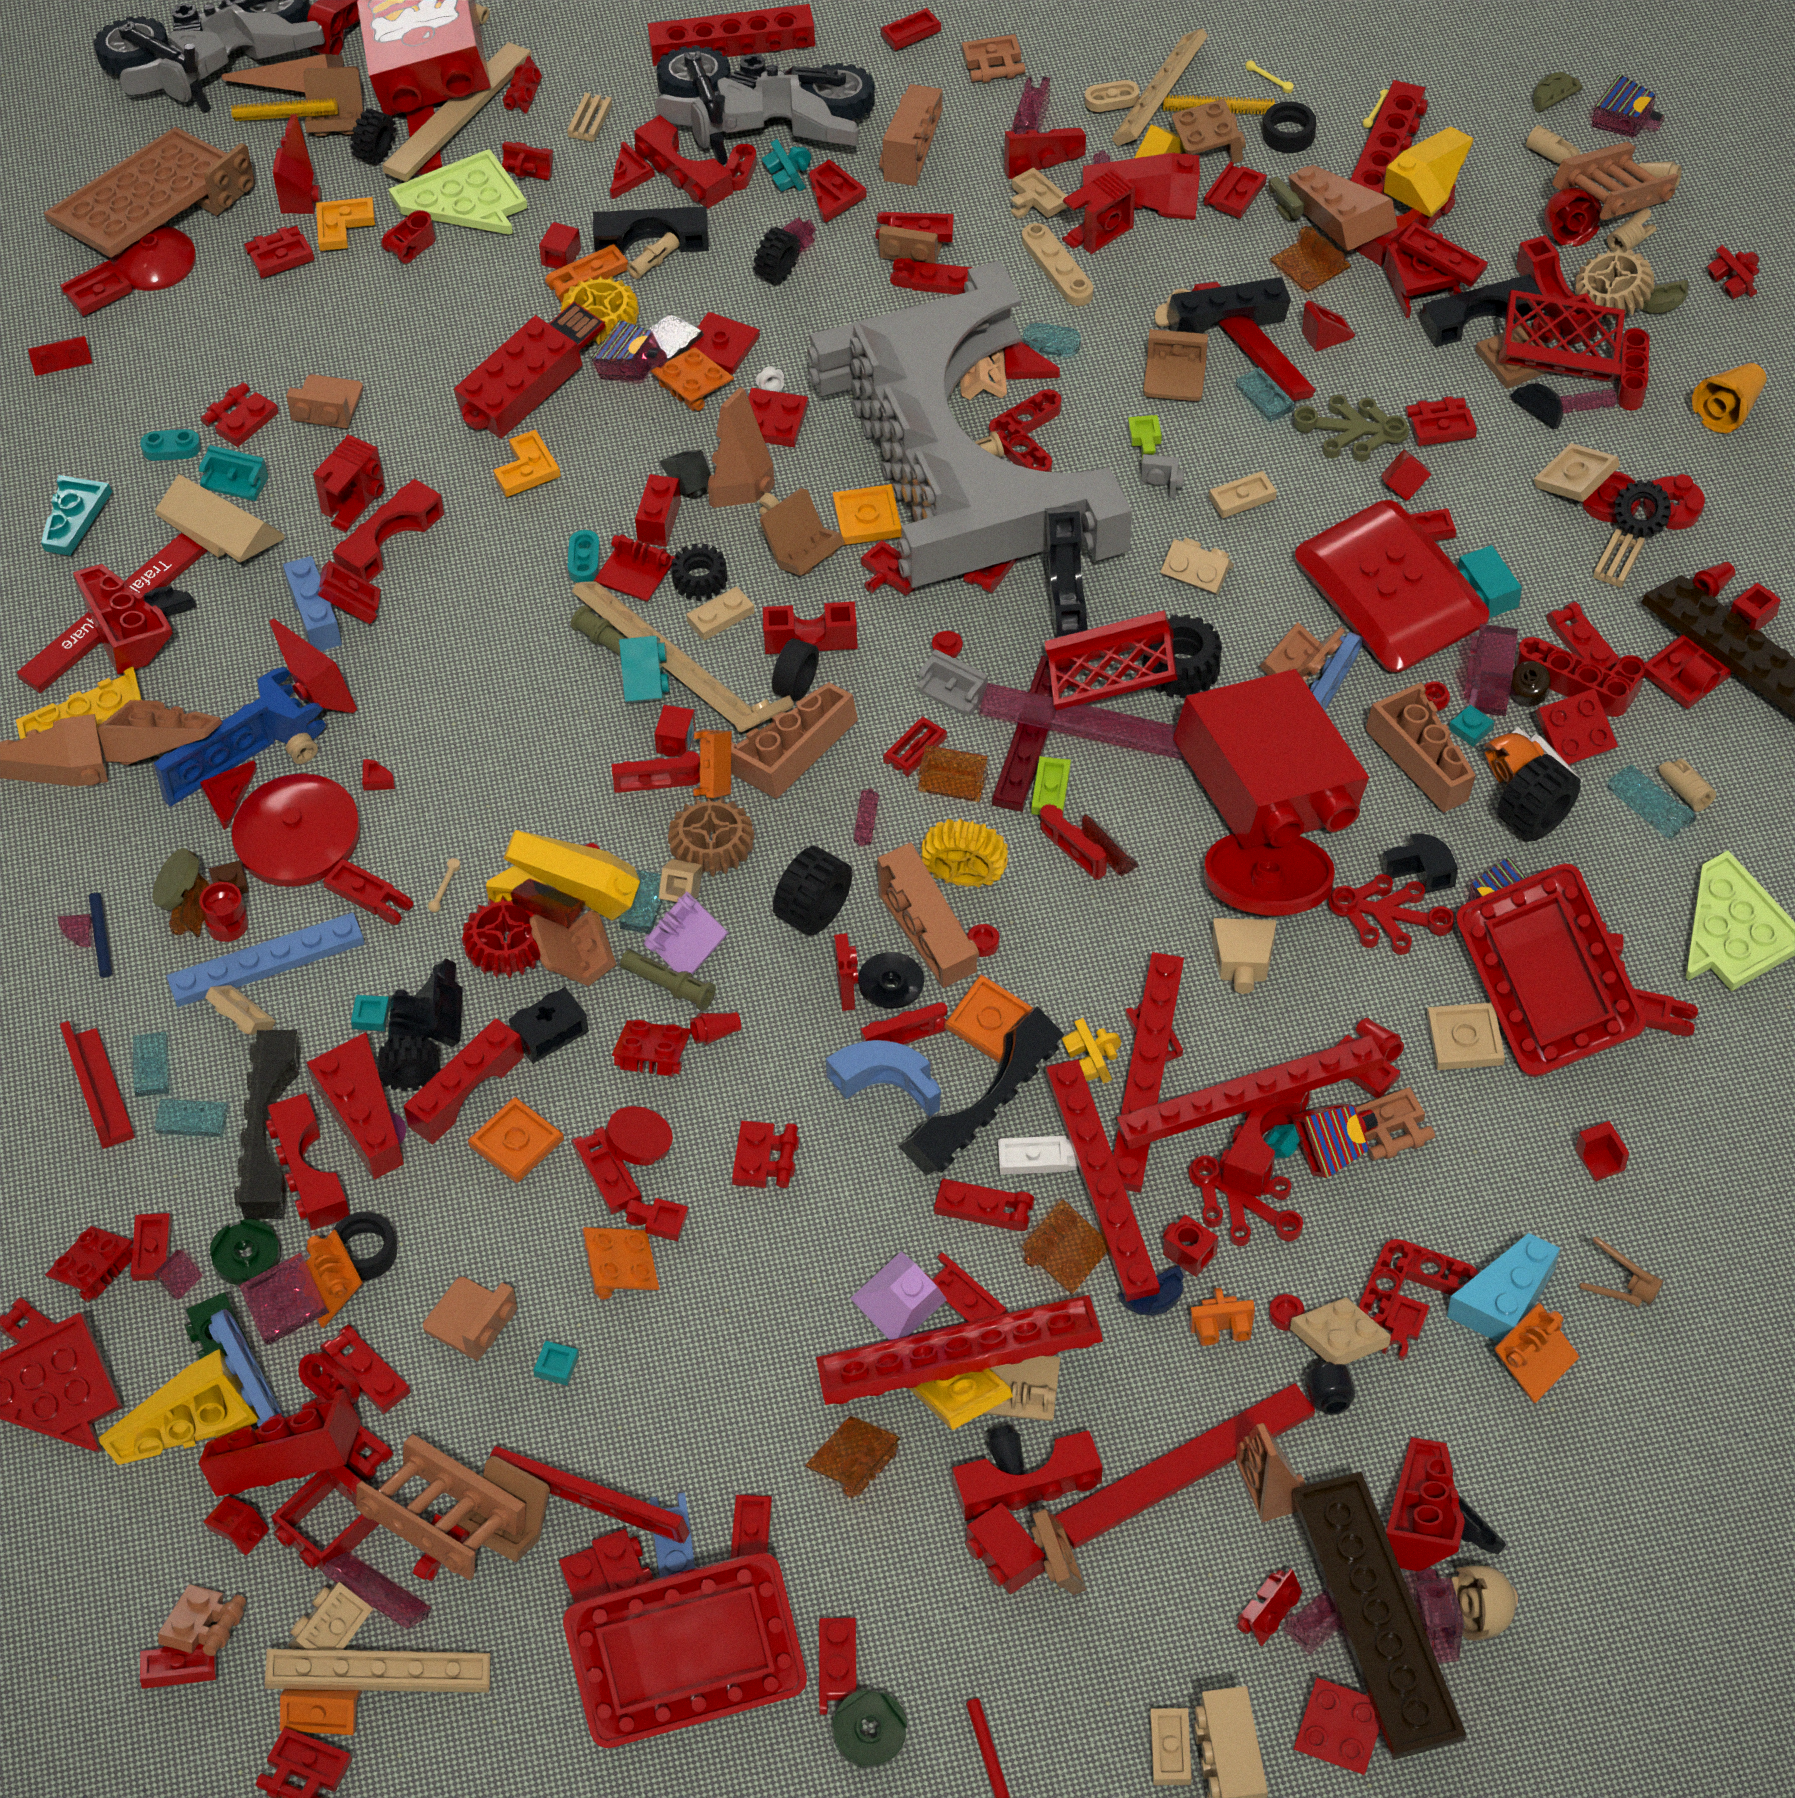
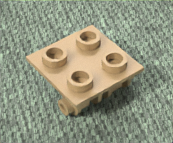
M1039 1356L1026 1359L1018 1364H1004L991 1367L990 1369L1010 1386L1013 1397L983 1414L1053 1421L1060 1357Z

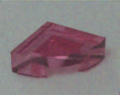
M90 914L57 916L61 933L78 946L91 947L92 919Z

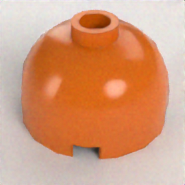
M1518 733L1503 734L1484 745V747L1490 748L1485 752V757L1499 783L1506 781L1508 784L1528 762L1540 755H1544V751L1537 741L1531 742L1526 736Z

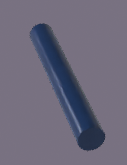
M94 892L88 897L99 976L107 978L112 975V966L102 896L100 893Z

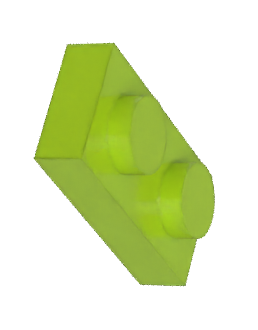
M1039 757L1031 814L1040 815L1041 808L1046 804H1054L1064 814L1071 760Z

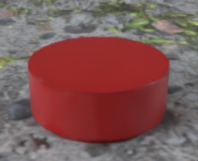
M989 924L975 925L967 934L968 939L973 940L976 944L979 957L991 956L999 948V932Z
M1290 1294L1279 1295L1270 1304L1269 1319L1276 1328L1290 1331L1292 1318L1304 1314V1305L1296 1296Z

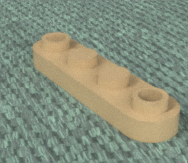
M1040 223L1027 225L1022 231V244L1068 303L1075 306L1088 304L1093 299V284L1047 226Z

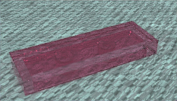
M348 1552L327 1561L322 1573L336 1583H342L363 1601L406 1629L427 1619L432 1607Z

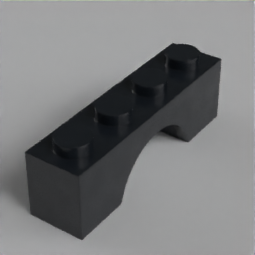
M707 206L593 212L595 252L615 244L624 255L627 249L635 242L646 238H662L667 232H671L677 237L679 241L678 249L681 253L709 251Z
M1530 274L1515 277L1510 280L1423 303L1420 324L1434 348L1461 341L1464 326L1474 318L1496 316L1506 320L1508 296L1511 290L1543 294ZM1516 299L1515 309L1522 318L1533 311L1526 301ZM1534 314V315L1531 316L1529 319H1527L1525 322L1532 321V320H1534L1535 318H1537L1538 316H1537L1536 314Z
M1282 277L1172 294L1167 319L1172 331L1203 334L1211 325L1219 320L1237 315L1251 317L1255 320L1257 326L1285 321L1291 299Z
M1076 506L1045 508L1053 630L1057 637L1088 630L1081 574L1080 551L1082 539L1080 511Z

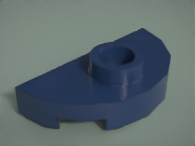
M1177 1265L1156 1276L1160 1285L1159 1294L1126 1302L1123 1293L1119 1294V1301L1128 1310L1139 1315L1155 1316L1169 1311L1178 1303L1183 1294L1184 1276L1180 1266Z

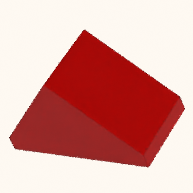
M1310 300L1304 304L1302 334L1315 352L1348 341L1356 335L1342 315Z

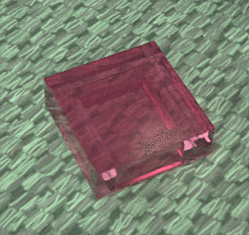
M176 1250L153 1273L172 1298L178 1300L203 1276L181 1250Z

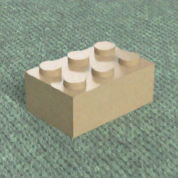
M1247 1686L1202 1692L1201 1706L1195 1707L1196 1722H1194V1734L1197 1745L1202 1744L1203 1757H1200L1203 1780L1208 1779L1210 1792H1207V1798H1267L1268 1790Z

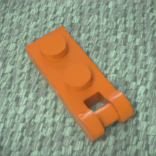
M612 244L549 273L545 278V283L551 290H555L556 297L559 301L563 302L564 294L569 292L570 286L577 287L578 280L585 283L589 277L592 280H597L600 275L606 280L626 271L628 260L615 244Z

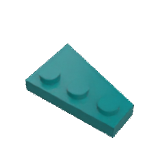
M58 475L56 481L58 485L57 494H53L51 501L53 505L52 513L47 517L41 540L44 551L68 556L72 554L111 495L112 489L109 483Z

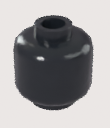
M1321 1360L1314 1365L1305 1377V1385L1311 1405L1316 1410L1322 1411L1327 1415H1336L1346 1411L1355 1398V1388L1350 1371L1344 1364L1335 1365L1332 1362Z

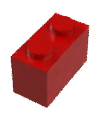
M649 474L635 517L637 540H641L643 544L649 543L650 545L667 547L681 504L679 478Z
M1002 1502L966 1526L967 1541L965 1545L967 1550L975 1560L981 1559L988 1567L987 1573L993 1583L998 1587L1003 1586L1010 1595L1045 1571V1554Z

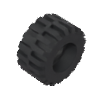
M1177 614L1170 616L1169 621L1174 634V639H1172L1174 655L1185 654L1191 657H1175L1178 680L1156 685L1155 690L1159 693L1165 691L1169 697L1180 695V698H1186L1187 695L1200 693L1201 690L1208 691L1211 684L1216 683L1220 674L1222 641H1220L1218 631H1213V625L1209 622L1204 624L1203 619L1200 617L1193 619L1190 618L1191 615L1184 614V617H1178ZM1165 641L1150 644L1148 648L1157 652ZM1143 654V667L1151 657ZM1159 661L1151 672L1157 674L1168 671V665Z
M1540 755L1522 767L1508 783L1498 804V817L1527 841H1537L1553 831L1571 811L1581 789V779L1551 755Z
M818 846L807 847L793 859L783 873L775 891L773 913H775L776 917L809 936L818 934L834 920L846 901L852 883L853 873L851 866Z

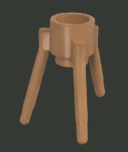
M1594 1237L1593 1242L1634 1273L1627 1286L1632 1291V1294L1584 1282L1580 1283V1289L1627 1301L1636 1307H1639L1642 1301L1651 1305L1664 1281L1642 1270L1599 1237Z

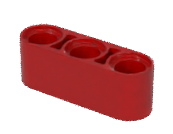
M1631 328L1624 332L1619 363H1622L1621 375L1618 376L1617 402L1621 408L1629 411L1638 410L1643 406L1648 385L1650 338L1646 331L1639 328Z

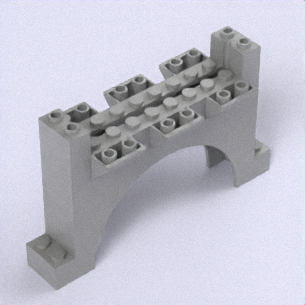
M1001 260L968 269V282L964 283L965 293L810 334L811 347L807 348V355L811 364V368H808V376L812 386H817L821 396L852 388L855 395V400H852L854 414L862 419V429L865 437L871 438L875 448H882L885 462H882V471L885 479H890L892 482L895 500L901 501L905 511L912 509L915 522L902 525L901 539H898V547L902 559L898 560L899 570L903 578H908L912 588L1048 550L1045 508L1076 506L1079 509L1081 539L1084 548L1091 551L1095 561L1130 551L1132 510L1109 467L1087 472L1057 473L1015 465L1000 459L976 444L966 435L951 414L947 404L949 397L965 373L993 352L1021 342V337L1010 317L1011 308L1021 305L1022 300Z

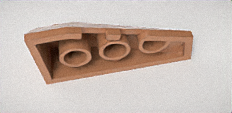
M130 700L98 726L97 729L106 762H120L122 765H129L206 738L222 724L220 717L197 711L185 714L183 708L174 706L171 710L166 709L164 703L159 701Z
M95 714L63 718L53 722V727L42 732L34 729L27 732L26 738L15 742L8 739L0 742V778L76 787L108 782L107 762L99 737Z
M1264 1423L1258 1424L1249 1432L1250 1435L1244 1437V1441L1237 1445L1236 1463L1261 1522H1266L1297 1512L1291 1496L1292 1491L1295 1488L1306 1486V1483L1301 1474L1296 1475L1291 1462Z

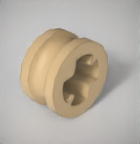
M299 733L293 736L285 747L287 753L296 764L310 761L318 751L317 744L312 741L308 733Z

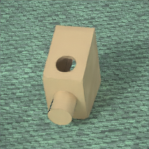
M1213 919L1212 943L1219 977L1222 980L1234 981L1236 992L1242 994L1250 993L1254 990V981L1267 980L1275 940L1276 920Z

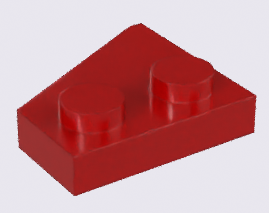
M830 159L808 172L809 183L822 220L825 223L867 197L866 188Z

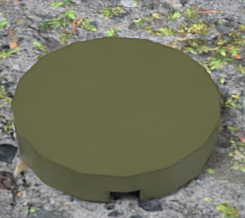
M186 848L178 849L164 863L153 887L152 898L156 906L168 911L175 909L183 902L184 897L181 896L185 889L189 891L193 887L198 875L199 860L194 852Z

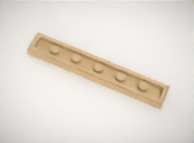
M1203 28L1185 34L1179 40L1113 135L1112 140L1117 146L1136 140L1208 37Z
M267 1649L265 1689L489 1693L490 1653Z

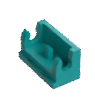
M209 445L208 451L199 466V472L204 473L200 480V486L207 490L256 501L269 478L264 458Z

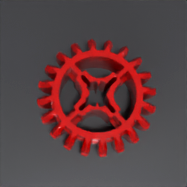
M503 895L500 902L495 903L489 899L487 907L478 904L477 913H469V922L464 923L462 937L465 955L468 959H471L474 968L481 967L484 975L493 971V975L496 978L501 973H506L509 979L513 974L512 972L518 971L523 976L524 968L535 969L536 961H541V954L537 942L532 936V927L529 919L535 914L546 918L545 915L541 914L538 906L532 907L528 899L520 903L516 896L511 901H507ZM506 932H508L507 942L504 941V939H506Z

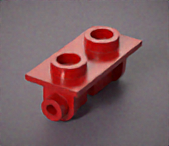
M527 56L524 64L515 68L510 83L511 87L508 88L502 99L504 107L508 110L520 107L524 114H527L542 79L540 69L535 65L530 56Z
M85 336L28 348L35 376L92 363Z
M1289 1569L1287 1573L1282 1570L1271 1573L1256 1593L1258 1598L1265 1602L1262 1604L1252 1599L1238 1616L1237 1628L1244 1634H1249L1252 1631L1259 1646H1263L1268 1638L1277 1631L1280 1622L1289 1610L1298 1603L1303 1593L1293 1569Z

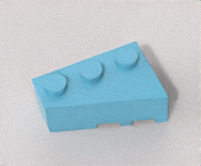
M1528 1233L1451 1296L1447 1317L1500 1343L1533 1309L1556 1269L1560 1248Z

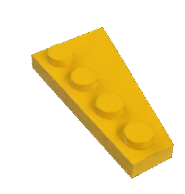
M134 667L124 670L123 676L112 681L110 678L98 682L97 688L82 694L81 691L69 695V699L59 705L51 703L16 719L20 739L26 738L28 731L37 729L39 732L50 729L53 727V722L63 718L95 714L97 724L100 726L130 700H142Z

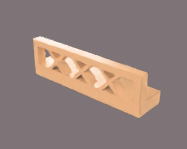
M1003 348L990 354L994 364L987 356L965 373L960 379L961 396L971 400L983 389L999 398H1003L1007 394ZM989 374L996 383L989 380Z

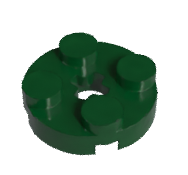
M240 1220L241 1224L232 1227L228 1224L217 1232L210 1245V1256L214 1271L221 1279L230 1284L258 1287L264 1282L266 1277L272 1274L279 1263L281 1250L278 1239L270 1226L258 1220ZM247 1247H251L252 1254L248 1257L241 1258L237 1253L239 1250L245 1251Z
M861 1690L849 1695L838 1707L831 1723L832 1738L837 1750L845 1759L860 1768L878 1767L888 1763L899 1753L905 1741L906 1715L900 1704L893 1697L883 1692L880 1694L878 1692H869L870 1690ZM866 1719L869 1723L874 1721L878 1723L879 1727L875 1730L877 1737L871 1738L869 1735H862L860 1732L863 1728L862 1720Z

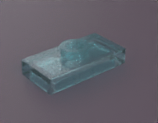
M1261 367L1236 379V387L1270 422L1294 411L1295 403Z
M166 1032L133 1035V1079L136 1097L169 1093L168 1037Z
M160 1099L154 1126L156 1134L223 1137L228 1105L226 1102Z

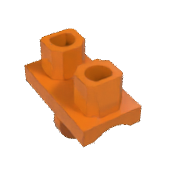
M1220 1287L1213 1289V1299L1201 1300L1202 1306L1191 1307L1190 1331L1191 1334L1196 1333L1202 1346L1218 1343L1220 1337L1219 1330L1231 1329L1234 1341L1240 1342L1251 1339L1255 1313L1253 1300L1237 1302L1236 1296L1224 1297Z

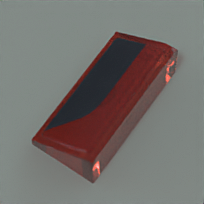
M1087 814L1082 816V832L1084 836L1092 843L1099 844L1104 849L1107 855V864L1119 876L1122 877L1138 867V862L1099 822Z
M531 878L515 887L510 893L513 905L566 928H570L586 905L583 900Z

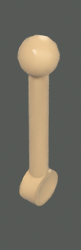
M456 858L448 860V871L434 900L428 903V909L431 912H438L440 910V900L453 873L460 869V861Z

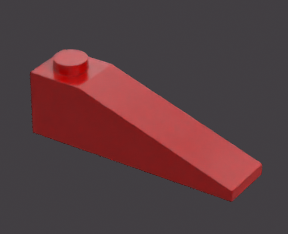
M291 114L285 128L286 137L281 138L282 148H277L272 171L280 212L287 214H314L316 202L321 201V187L316 185L314 172L297 114Z
M1166 153L1083 166L1082 187L1089 182H1093L1097 176L1105 174L1113 168L1135 186L1134 207L1142 209L1143 206L1159 210L1158 215L1167 218L1195 220L1200 179L1199 155Z
M102 563L72 572L103 647L116 673H124V670L131 667L137 669L147 666L173 634L172 628L162 610L156 605L151 606L145 602L144 596L138 591L134 593L127 588L124 580Z
M271 619L269 623L295 682L292 687L296 695L302 701L306 699L310 703H319L322 708L354 713L357 710L356 705L336 662L276 619Z
M1411 1437L1386 1534L1401 1569L1421 1572L1459 1551L1465 1520L1459 1506L1458 1490L1455 1489L1447 1443Z

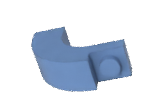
M864 1041L844 1047L826 1058L827 1078L846 1099L867 1086L888 1083L899 1086L907 1091L929 1117L940 1110L941 1090L937 1082L931 1078L930 1062L910 1047L890 1041Z

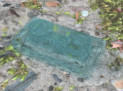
M637 870L640 884L631 908L621 914L619 926L620 929L650 934L663 899H658L662 874Z

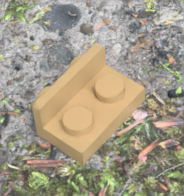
M340 1582L330 1589L324 1586L311 1603L316 1608L307 1618L302 1615L289 1633L294 1637L288 1646L292 1649L299 1647L301 1650H343L373 1608Z

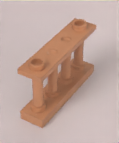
M1627 141L1563 159L1552 185L1559 190L1578 185L1605 204L1599 217L1602 220H1606L1668 201L1675 193V184L1679 176L1674 173L1656 178L1633 162L1632 156L1636 147ZM1609 176L1613 177L1614 179H1616L1617 181H1619L1621 184H1619L1618 182H1616L1615 180H1613V179L1610 178ZM1593 181L1597 182L1598 184H1600L1601 186H1603L1604 188H1606L1607 190H1609L1610 193L1607 192V191H1606L1605 189H1603L1602 187H1600L1599 185H1597L1596 183H1594Z
M414 1434L404 1441L403 1467L378 1490H375L363 1481L357 1484L356 1509L364 1517L375 1520L444 1564L451 1572L458 1573L469 1581L474 1577L475 1551L499 1528L516 1536L525 1526L526 1504ZM414 1475L420 1476L431 1483L406 1508L390 1499ZM442 1493H447L459 1502L434 1526L418 1517ZM470 1511H476L487 1518L462 1544L447 1535Z

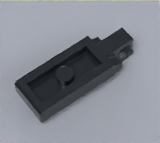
M445 958L441 963L433 966V973L429 977L430 979L435 973L438 974L437 988L440 989V996L435 1007V1016L438 1017V1024L435 1032L432 1035H428V1037L453 1047L460 1041L463 987L455 982L456 963Z

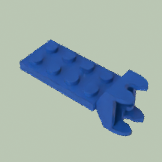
M280 667L268 672L257 679L259 699L251 704L244 705L238 712L225 720H221L222 724L206 738L180 746L174 751L164 754L159 760L154 762L163 800L169 807L173 806L201 788V781L235 768L274 744V739L287 744L293 736L299 733H308L313 740L324 730L326 723L323 720H316L309 724L308 722L316 718L323 708L319 703H311L299 708L301 705L297 698H290L294 691L291 684L279 686L290 675V671L286 667Z

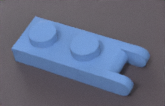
M685 1492L678 1493L677 1501L679 1506L665 1508L664 1510L683 1516L690 1532ZM650 1497V1504L659 1507L657 1497ZM691 1533L684 1544L654 1534L660 1578L695 1568Z

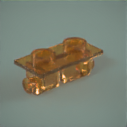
M199 873L193 887L189 891L185 889L181 896L184 897L183 902L180 904L182 906L178 905V907L172 909L169 927L175 935H182L184 931L190 930L197 938L200 937L204 916L199 900L203 890L210 884Z

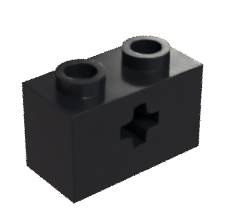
M566 987L557 992L547 994L541 1001L517 1011L514 1016L509 1018L510 1028L520 1035L523 1052L532 1064L589 1032L586 1013Z

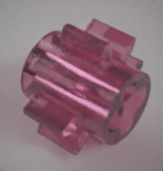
M797 217L782 228L798 236L797 238L800 239L798 244L801 246L797 252L802 251L815 241L812 234L817 229L810 219L803 222L800 217Z

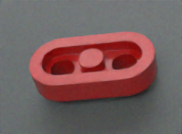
M323 1352L307 1354L301 1359L298 1367L300 1380L317 1396L322 1395L329 1401L333 1399V1392L345 1388L352 1406L357 1402L360 1389L356 1378L329 1355Z

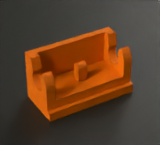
M710 729L695 731L694 739H700V787L693 789V796L706 795V798H717L730 795L732 731Z

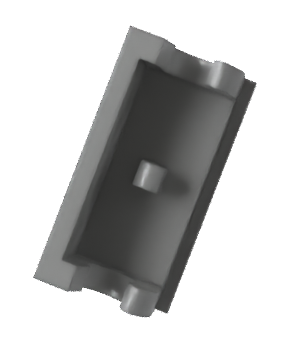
M936 649L918 674L923 677L917 685L918 692L968 717L972 715L988 695L987 674Z

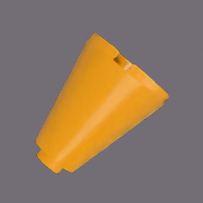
M1746 363L1701 381L1694 389L1692 406L1695 414L1699 412L1703 418L1702 424L1718 433H1729L1739 428L1745 422L1766 384L1767 377L1765 371L1755 363Z

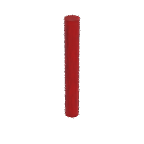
M980 1699L969 1700L966 1706L994 1797L1011 1798Z

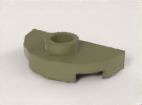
M1561 71L1546 75L1539 81L1534 91L1533 103L1535 111H1542L1583 89L1579 80Z
M1278 176L1269 179L1270 193L1275 192L1280 205L1275 207L1280 215L1287 220L1301 217L1304 212V203L1299 199L1298 195L1292 192Z
M1688 280L1656 285L1654 292L1651 293L1650 301L1644 302L1643 309L1640 310L1649 313H1663L1675 309L1688 296Z

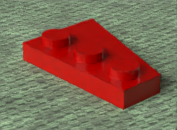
M1082 128L1052 129L1048 133L1027 130L1025 134L1005 131L1004 173L1009 180L1033 167L1036 170H1041L1085 156L1086 134Z

